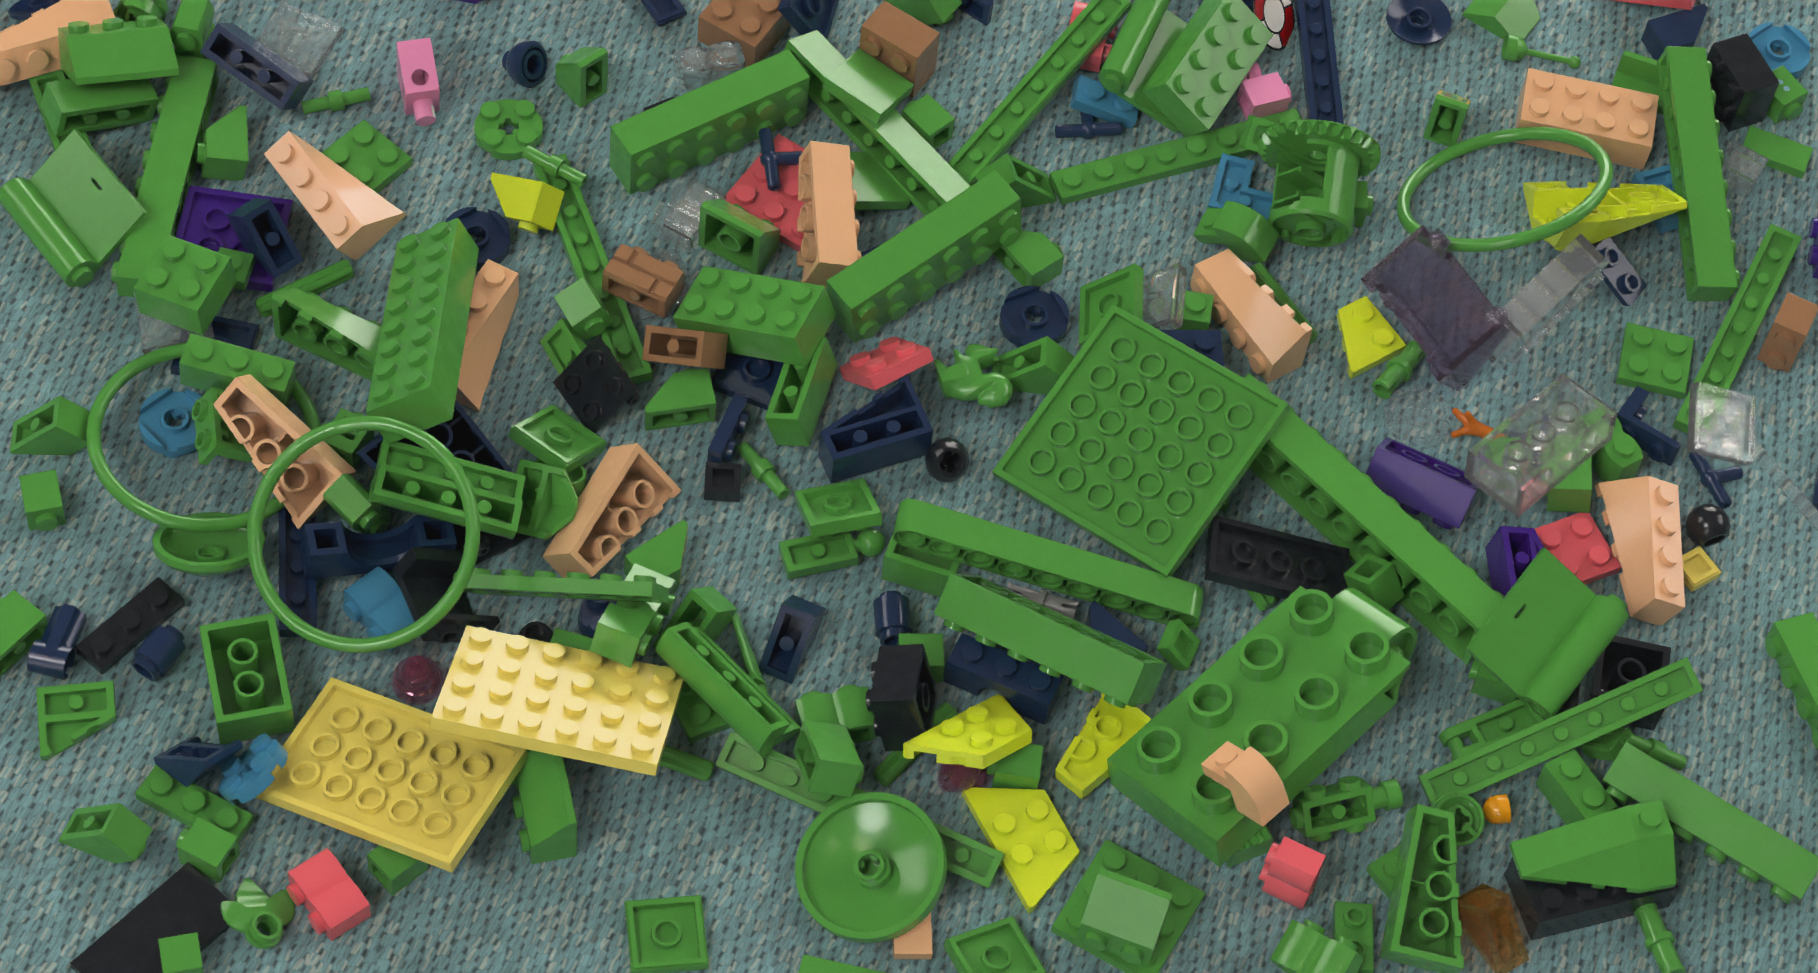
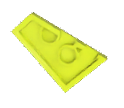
M1101 693V698L1096 707L1092 708L1086 717V723L1078 736L1074 737L1055 769V778L1080 799L1086 797L1109 777L1107 759L1151 720L1149 716L1137 707L1125 705V708H1120L1104 700L1106 694Z

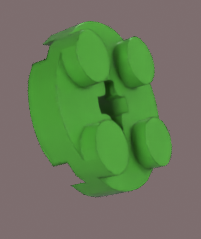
M514 99L488 101L480 107V113L475 119L474 134L478 146L491 153L492 157L500 160H518L523 158L522 154L526 146L530 145L534 148L539 146L543 137V123L531 101ZM505 125H512L517 129H513L512 134H506L505 130L500 128H503Z

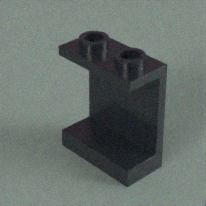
M411 547L392 568L414 622L429 612L446 593L453 581L454 573L458 571L463 550ZM463 592L450 612L438 624L421 635L422 641L460 643L466 625L477 628L483 627L493 631L500 623L498 616L474 615Z

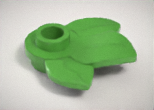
M245 878L239 886L235 901H223L220 904L224 921L232 929L244 933L247 941L259 949H271L279 943L283 935V927L291 922L295 912L294 902L287 890H281L269 898L250 878ZM257 928L264 929L268 936L260 933Z

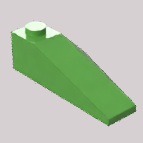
M1662 800L1624 806L1511 842L1509 845L1520 879L1564 885L1568 882L1591 884V888L1604 889L1605 886L1626 888V892L1632 893L1675 887L1677 884L1674 833Z

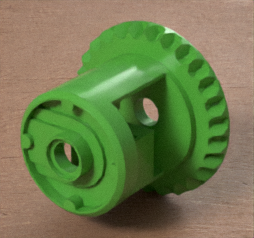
M1292 120L1278 123L1266 129L1259 137L1258 152L1262 160L1267 162L1269 167L1276 169L1272 206L1269 209L1268 222L1278 232L1279 238L1286 242L1306 247H1329L1348 240L1354 231L1357 179L1361 178L1362 175L1367 176L1380 163L1381 148L1377 141L1369 134L1355 127L1326 120Z

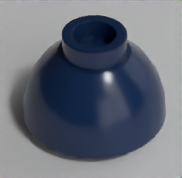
M524 41L518 43L504 54L502 65L514 82L520 86L532 88L537 86L544 78L548 59L541 43L537 41Z

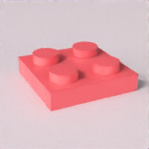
M890 337L882 340L879 343V347L870 352L864 351L854 354L849 358L850 362L840 366L839 369L844 380L875 391L929 364L934 359L930 348L898 337Z
M1580 512L1535 528L1544 548L1553 554L1585 585L1620 572L1621 565L1617 558H1614L1610 546L1590 513Z

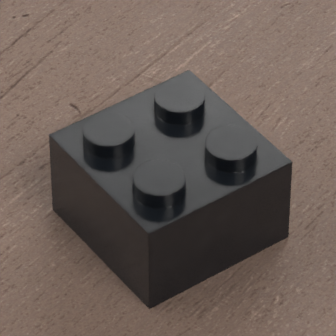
M1747 33L1713 43L1707 60H1710L1712 64L1710 85L1711 90H1714L1716 94L1715 118L1724 124L1728 132L1763 122L1780 82Z
M1615 636L1587 673L1584 702L1668 666L1670 663L1671 647ZM1664 709L1628 725L1654 731Z
M923 644L880 646L877 661L872 662L871 677L873 684L872 689H868L866 692L867 710L874 714L875 735L881 737L885 752L903 751V743L933 728L938 691Z

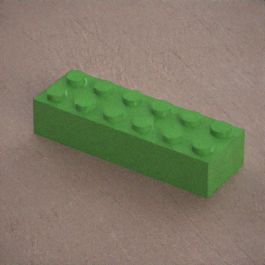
M787 49L610 126V167L629 195L638 191L646 192L651 190L656 183L667 178H678L692 167L699 164L701 166L708 165L717 156L726 152L734 153L739 151L745 144L758 139V132L762 128H770L773 134L774 131L785 126H796L806 118L810 77L790 49Z
M996 170L826 280L827 292L836 312L834 320L854 343L863 338H871L879 331L880 327L891 320L900 319L916 303L927 301L935 294L936 290L945 284L956 282L965 271L974 265L985 263L992 253L1000 249L1002 245L1004 247L1012 245L1021 233V198Z
M950 573L934 612L935 615L945 619L943 625L962 633L964 630L976 633V641L990 647H996V644L1008 648V656L1022 662H1028L1029 659L1040 663V671L1057 678L1060 675L1072 678L1071 685L1089 693H1092L1093 690L1106 694L1104 697L1106 702L1120 708H1125V705L1136 708L1137 704H1150L1167 665L1165 661L977 574Z
M1625 742L1603 778V785L1607 787L1605 792L1613 800L1626 806L1628 801L1640 804L1662 800L1675 837L1689 845L1693 840L1699 842L1706 847L1703 852L1705 855L1722 865L1726 859L1739 866L1736 872L1738 875L1753 884H1756L1759 879L1772 886L1769 893L1787 904L1792 899L1797 902L1802 899L1818 872L1817 855Z

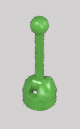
M1507 34L1503 41L1502 60L1519 61L1525 55L1565 63L1572 69L1578 68L1581 64L1578 56H1571L1569 58L1529 49L1523 38L1516 35Z

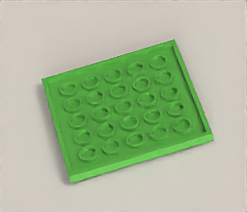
M1112 304L993 469L992 473L995 478L1149 570L1161 573L1168 578L1176 572L1288 413L1290 407L1282 399Z

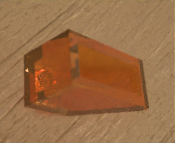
M1482 883L1458 898V912L1462 930L1494 973H1507L1529 960L1507 893Z

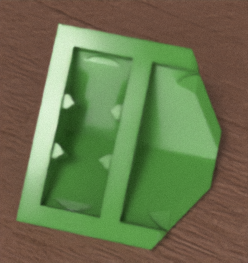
M1473 0L1462 15L1503 40L1507 34L1516 35L1525 40L1540 21V15L1534 0Z
M520 459L516 474L526 477L521 498L523 504L517 533L547 540L573 521L578 511L579 499L565 469Z

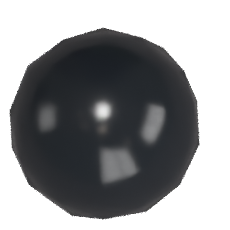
M948 437L937 439L929 446L926 452L925 466L930 476L937 481L946 483L957 481L966 473L969 466V454L963 443L957 439Z
M1703 504L1695 507L1688 514L1685 527L1686 533L1693 544L1704 548L1725 540L1729 536L1731 525L1730 519L1723 508L1713 504Z

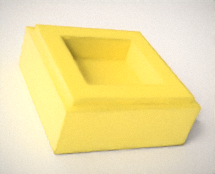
M1701 546L1682 555L1684 584L1691 592L1719 578L1721 571Z

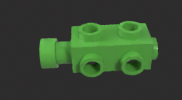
M1346 776L1340 778L1338 783L1307 786L1303 789V792H1300L1292 800L1293 807L1289 809V818L1292 827L1306 838L1310 837L1311 841L1316 842L1326 841L1332 837L1333 831L1341 829L1348 833L1364 831L1367 828L1366 823L1376 821L1375 810L1383 808L1385 811L1401 808L1403 806V795L1396 779L1379 782L1377 787L1372 788L1361 777ZM1349 799L1346 803L1341 804V800Z

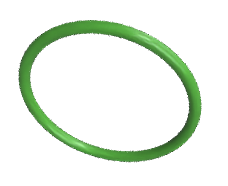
M1521 127L1489 132L1454 144L1435 154L1415 169L1406 179L1398 194L1396 203L1397 216L1403 228L1411 236L1420 242L1439 249L1458 252H1491L1521 247L1558 234L1589 215L1601 203L1610 189L1613 180V165L1608 153L1596 141L1570 130L1551 127ZM1525 140L1562 142L1588 152L1599 166V178L1595 188L1578 206L1549 223L1516 234L1479 239L1444 236L1419 225L1410 212V201L1413 193L1432 172L1457 157L1492 145Z
M186 343L166 346L148 352L117 371L98 393L91 407L86 429L88 455L96 475L106 490L128 510L146 520L168 528L190 532H222L247 527L250 510L225 517L196 518L172 514L145 503L129 492L118 481L109 468L103 454L101 444L102 421L113 397L129 380L142 371L162 362L181 358ZM296 379L291 395L301 409L306 425L313 430L321 426L319 416L309 394ZM276 496L268 501L264 520L285 508L284 504H280Z
M356 416L335 420L316 427L290 444L277 457L261 480L250 508L247 524V552L251 572L261 596L271 611L284 625L307 641L331 650L348 653H369L395 648L423 635L438 624L450 612L465 591L473 574L479 552L481 530L479 509L471 482L456 457L445 445L421 428L404 421L381 416ZM354 431L392 433L415 442L431 453L444 466L457 487L464 509L466 525L465 545L458 571L448 590L438 603L424 616L407 627L390 634L369 638H349L330 634L313 627L298 617L276 592L266 570L262 551V526L270 496L281 476L300 455L311 447L336 435Z

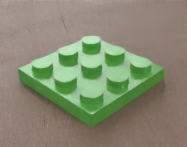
M1106 839L1052 925L1051 932L1125 973H1160L1203 901L1205 892ZM1099 868L1173 894L1149 966L1141 963H1128L1119 955L1105 950H1092L1083 942L1076 940Z

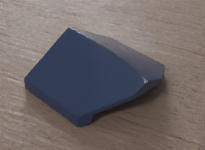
M192 736L153 758L158 767L185 787H188L212 773L239 752L243 746L241 740H235L228 745L201 742L199 737Z

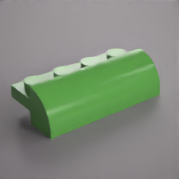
M383 438L374 477L370 484L368 501L466 527L465 514L459 492L444 466L424 448L398 441L388 444ZM456 457L467 474L476 496L480 515V531L513 539L518 530L523 504L521 498L526 476Z
M684 622L667 628L656 646L657 655L759 756H767L774 745L793 738L801 728L699 626L693 628L688 622Z

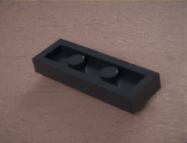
M157 577L75 646L76 653L103 675L141 643L157 625L161 626L185 605L184 598L161 578Z

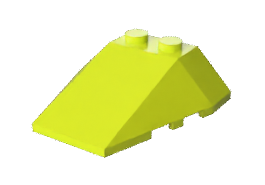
M1566 181L1523 182V191L1532 229L1549 223L1574 209L1592 192L1597 182H1587V187L1569 188L1566 185ZM1620 183L1619 188H1610L1601 203L1581 221L1543 240L1555 247V250L1564 252L1574 251L1576 246L1594 244L1686 209L1687 201L1664 185Z

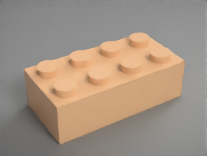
M1528 68L1520 91L1515 128L1551 127L1577 132L1591 138L1602 146L1608 153L1612 163L1643 170L1653 145L1659 95ZM1547 140L1514 141L1515 143L1594 159L1588 152L1562 142Z

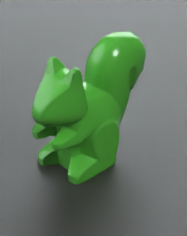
M969 344L965 349V355L961 354L957 349L953 350L955 364L947 367L941 360H934L937 372L936 377L944 398H954L967 402L978 400L979 405L988 406V408L1002 407L1007 404L1013 394V386L1010 379L1001 373L983 374L982 371L999 361V357L996 356L998 349L988 348L981 344Z

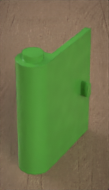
M1135 0L1098 75L1099 81L1106 90L1118 95L1174 133H1177L1179 130L1142 92V89L1188 23L1167 10L1171 0Z
M75 129L30 180L17 177L6 182L0 188V204L69 287L87 285L93 279L96 271L148 214L81 133Z
M1542 548L1465 650L1532 711L1548 719L1558 713L1629 619V614L1626 611L1627 605L1613 594H1610L1608 597L1596 595L1546 548Z

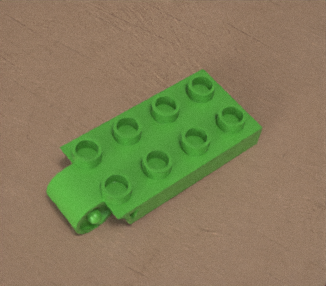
M1300 586L1107 759L1110 783L1135 804L1220 867L1263 826L1237 811L1231 791L1206 776L1201 763L1227 741L1244 751L1251 746L1262 754L1276 770L1284 784L1289 802H1291L1396 704L1399 686L1405 673L1411 666L1409 660L1417 644V631L1354 587L1344 589L1331 599L1323 591L1316 589L1306 590Z

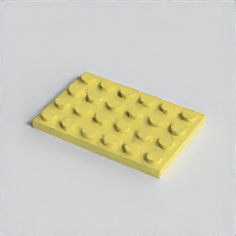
M466 625L432 713L430 729L656 776L684 680L668 666H659L635 660L630 668L589 650Z
M331 677L284 743L283 747L288 752V758L283 769L278 764L276 765L275 769L271 772L276 779L255 798L453 873L525 764L528 754L527 749L430 729L431 713Z

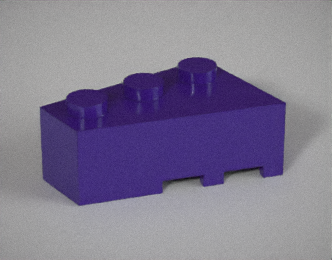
M1500 526L1485 547L1492 590L1500 592L1504 597L1538 552L1544 548L1534 528Z

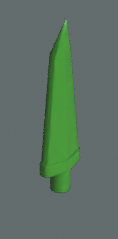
M735 613L731 622L746 674L768 694L765 679L762 677L740 617Z

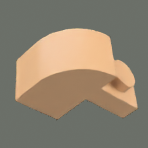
M1227 741L1201 763L1206 776L1231 791L1237 811L1263 827L1290 804L1284 784L1276 770L1262 754L1251 746L1244 751Z

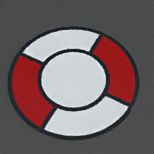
M1254 0L1253 13L1273 34L1266 46L1274 51L1283 50L1288 43L1295 24L1292 0Z

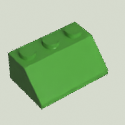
M141 15L136 17L137 21L123 22V19L108 18L102 20V24L89 25L85 21H74L68 23V27L58 28L60 68L75 85L179 75V67L169 27L161 19H157V16Z
M527 749L528 756L525 764L511 783V785H515L517 796L511 797L515 819L522 818L524 829L518 830L522 853L529 852L531 864L576 857L577 820L563 757Z

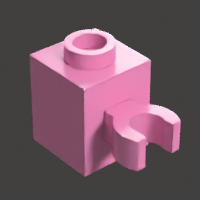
M1255 61L1240 84L1236 100L1247 120L1249 115L1263 117L1286 111L1289 103L1292 101V94L1289 86L1283 83L1278 72L1262 75L1259 64Z

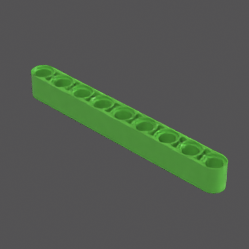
M906 499L899 503L893 539L900 545L1088 602L1095 600L1102 606L1165 625L1168 624L1169 620L1181 619L1189 629L1199 626L1204 590L1197 584L1172 576L1167 578L1161 573L921 500Z

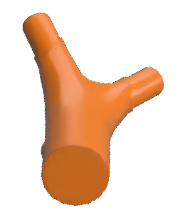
M1453 408L1451 411L1463 423L1462 428L1451 432L1452 438L1462 435H1473L1485 439L1502 433L1476 420L1470 411H1466L1464 414L1457 408Z

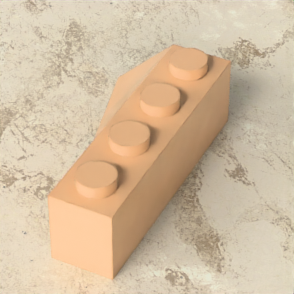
M61 0L45 10L42 8L31 14L32 17L20 24H13L1 31L0 86L60 70L58 28L68 27V23L74 21H85L89 25L102 24L104 19L115 18L109 0Z
M290 131L264 153L334 247L353 260L361 258L407 215Z
M810 141L799 157L798 201H803L804 204L800 209L799 218L797 219V232L804 234L801 249L796 254V266L803 267L802 280L798 282L822 285L827 289L826 280L862 258L861 251L857 250L859 221L855 220L854 211L857 202V192L853 189L852 185L855 164L850 159V146Z
M1229 248L1195 264L1190 282L1191 290L1193 292L1214 295L1211 312L1213 320L1217 324L1222 323L1229 333L1233 346L1236 349H1242L1249 358V364L1254 373L1257 375L1261 374L1266 382L1270 383L1302 367L1313 329L1306 322L1302 324L1296 322L1293 319L1295 317L1293 309L1287 304L1280 306L1274 299V291L1267 284L1259 286L1256 283L1255 273Z
M490 259L485 262L474 279L456 394L458 403L477 412L480 410L505 332H507L519 297V273Z
M250 374L235 377L213 404L237 441L244 445L252 457V463L258 472H262L263 475L266 474L269 467L290 444L311 431L306 424ZM322 441L300 455L289 466L276 484L273 494L280 504H284L292 516V522L299 530L328 504L323 499V493L342 474L348 473L354 476L357 471L327 443Z
M638 443L610 447L579 496L578 511L573 521L556 533L542 557L562 578H567V572L585 573L589 577H593L621 550V545L628 538H634L642 530L641 526L650 517H655L663 509L662 505L669 498H675L682 490Z
M1651 476L1599 482L1595 485L1597 497H1602L1606 510L1602 512L1605 526H1611L1615 541L1611 548L1614 558L1618 559L1623 570L1619 578L1630 617L1654 625H1663L1685 608L1678 485Z

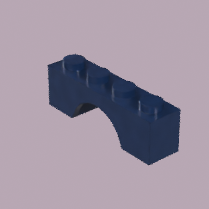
M414 515L404 525L376 534H361L350 531L343 525L342 521L305 524L299 549L305 579L368 574L378 566L386 572H392V568L411 547L455 550L457 541L452 523L422 515Z

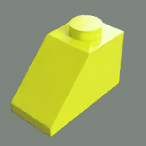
M492 172L490 180L504 214L507 218L519 223L518 229L537 234L539 229L553 231L564 191L545 182Z

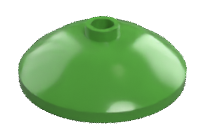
M203 512L184 516L196 518H217L231 516L234 514L220 512ZM160 526L153 535V552L157 558L170 568L183 573L201 577H215L229 574L250 565L247 552V527L222 532H190ZM262 530V551H264L265 535Z

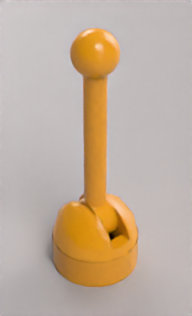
M1507 794L1489 797L1482 808L1485 819L1491 824L1511 823V808Z

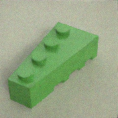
M1417 804L1406 813L1379 958L1439 973H1458L1464 969V958L1461 955L1460 944L1462 927L1458 912V898L1460 895L1459 883L1456 880L1455 863L1457 862L1454 813Z

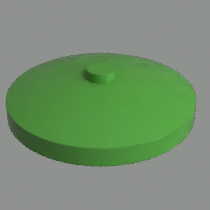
M884 792L855 794L851 798L846 797L826 808L806 830L800 842L795 861L796 886L807 911L816 922L831 934L857 943L888 941L915 928L935 907L944 888L947 874V856L944 842L932 820L911 801Z

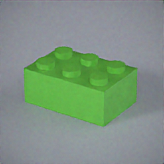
M274 613L199 626L220 745L232 743L235 740L255 739L263 733L271 736L293 732L295 729L293 707Z

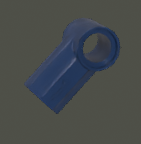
M63 604L55 606L42 638L36 639L30 649L27 661L28 671L67 680L69 674H66L68 667H73L75 646L87 622L86 614L73 605Z

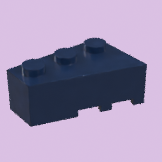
M906 374L900 378L898 384L885 393L879 392L873 396L872 401L858 411L856 409L852 410L820 432L818 456L830 483L926 455L929 446L932 444L933 429L908 375Z

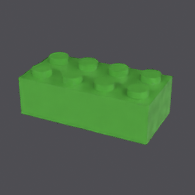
M1204 0L1146 83L1142 92L1184 137L1208 131L1273 34L1242 0Z
M703 266L674 314L673 319L678 329L728 334L727 353L807 367L834 320L836 312L825 286Z

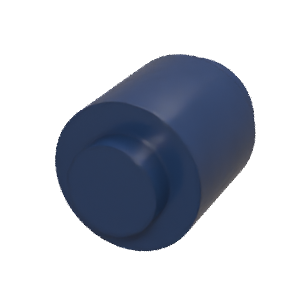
M892 590L881 593L880 597L873 601L876 637L880 639L882 646L897 645L899 633H912L910 601L907 596L902 595L899 591Z
M157 625L134 652L135 658L131 665L139 674L150 681H155L159 676L163 677L186 650V646L183 643L185 639L183 634L171 625H166L165 627Z

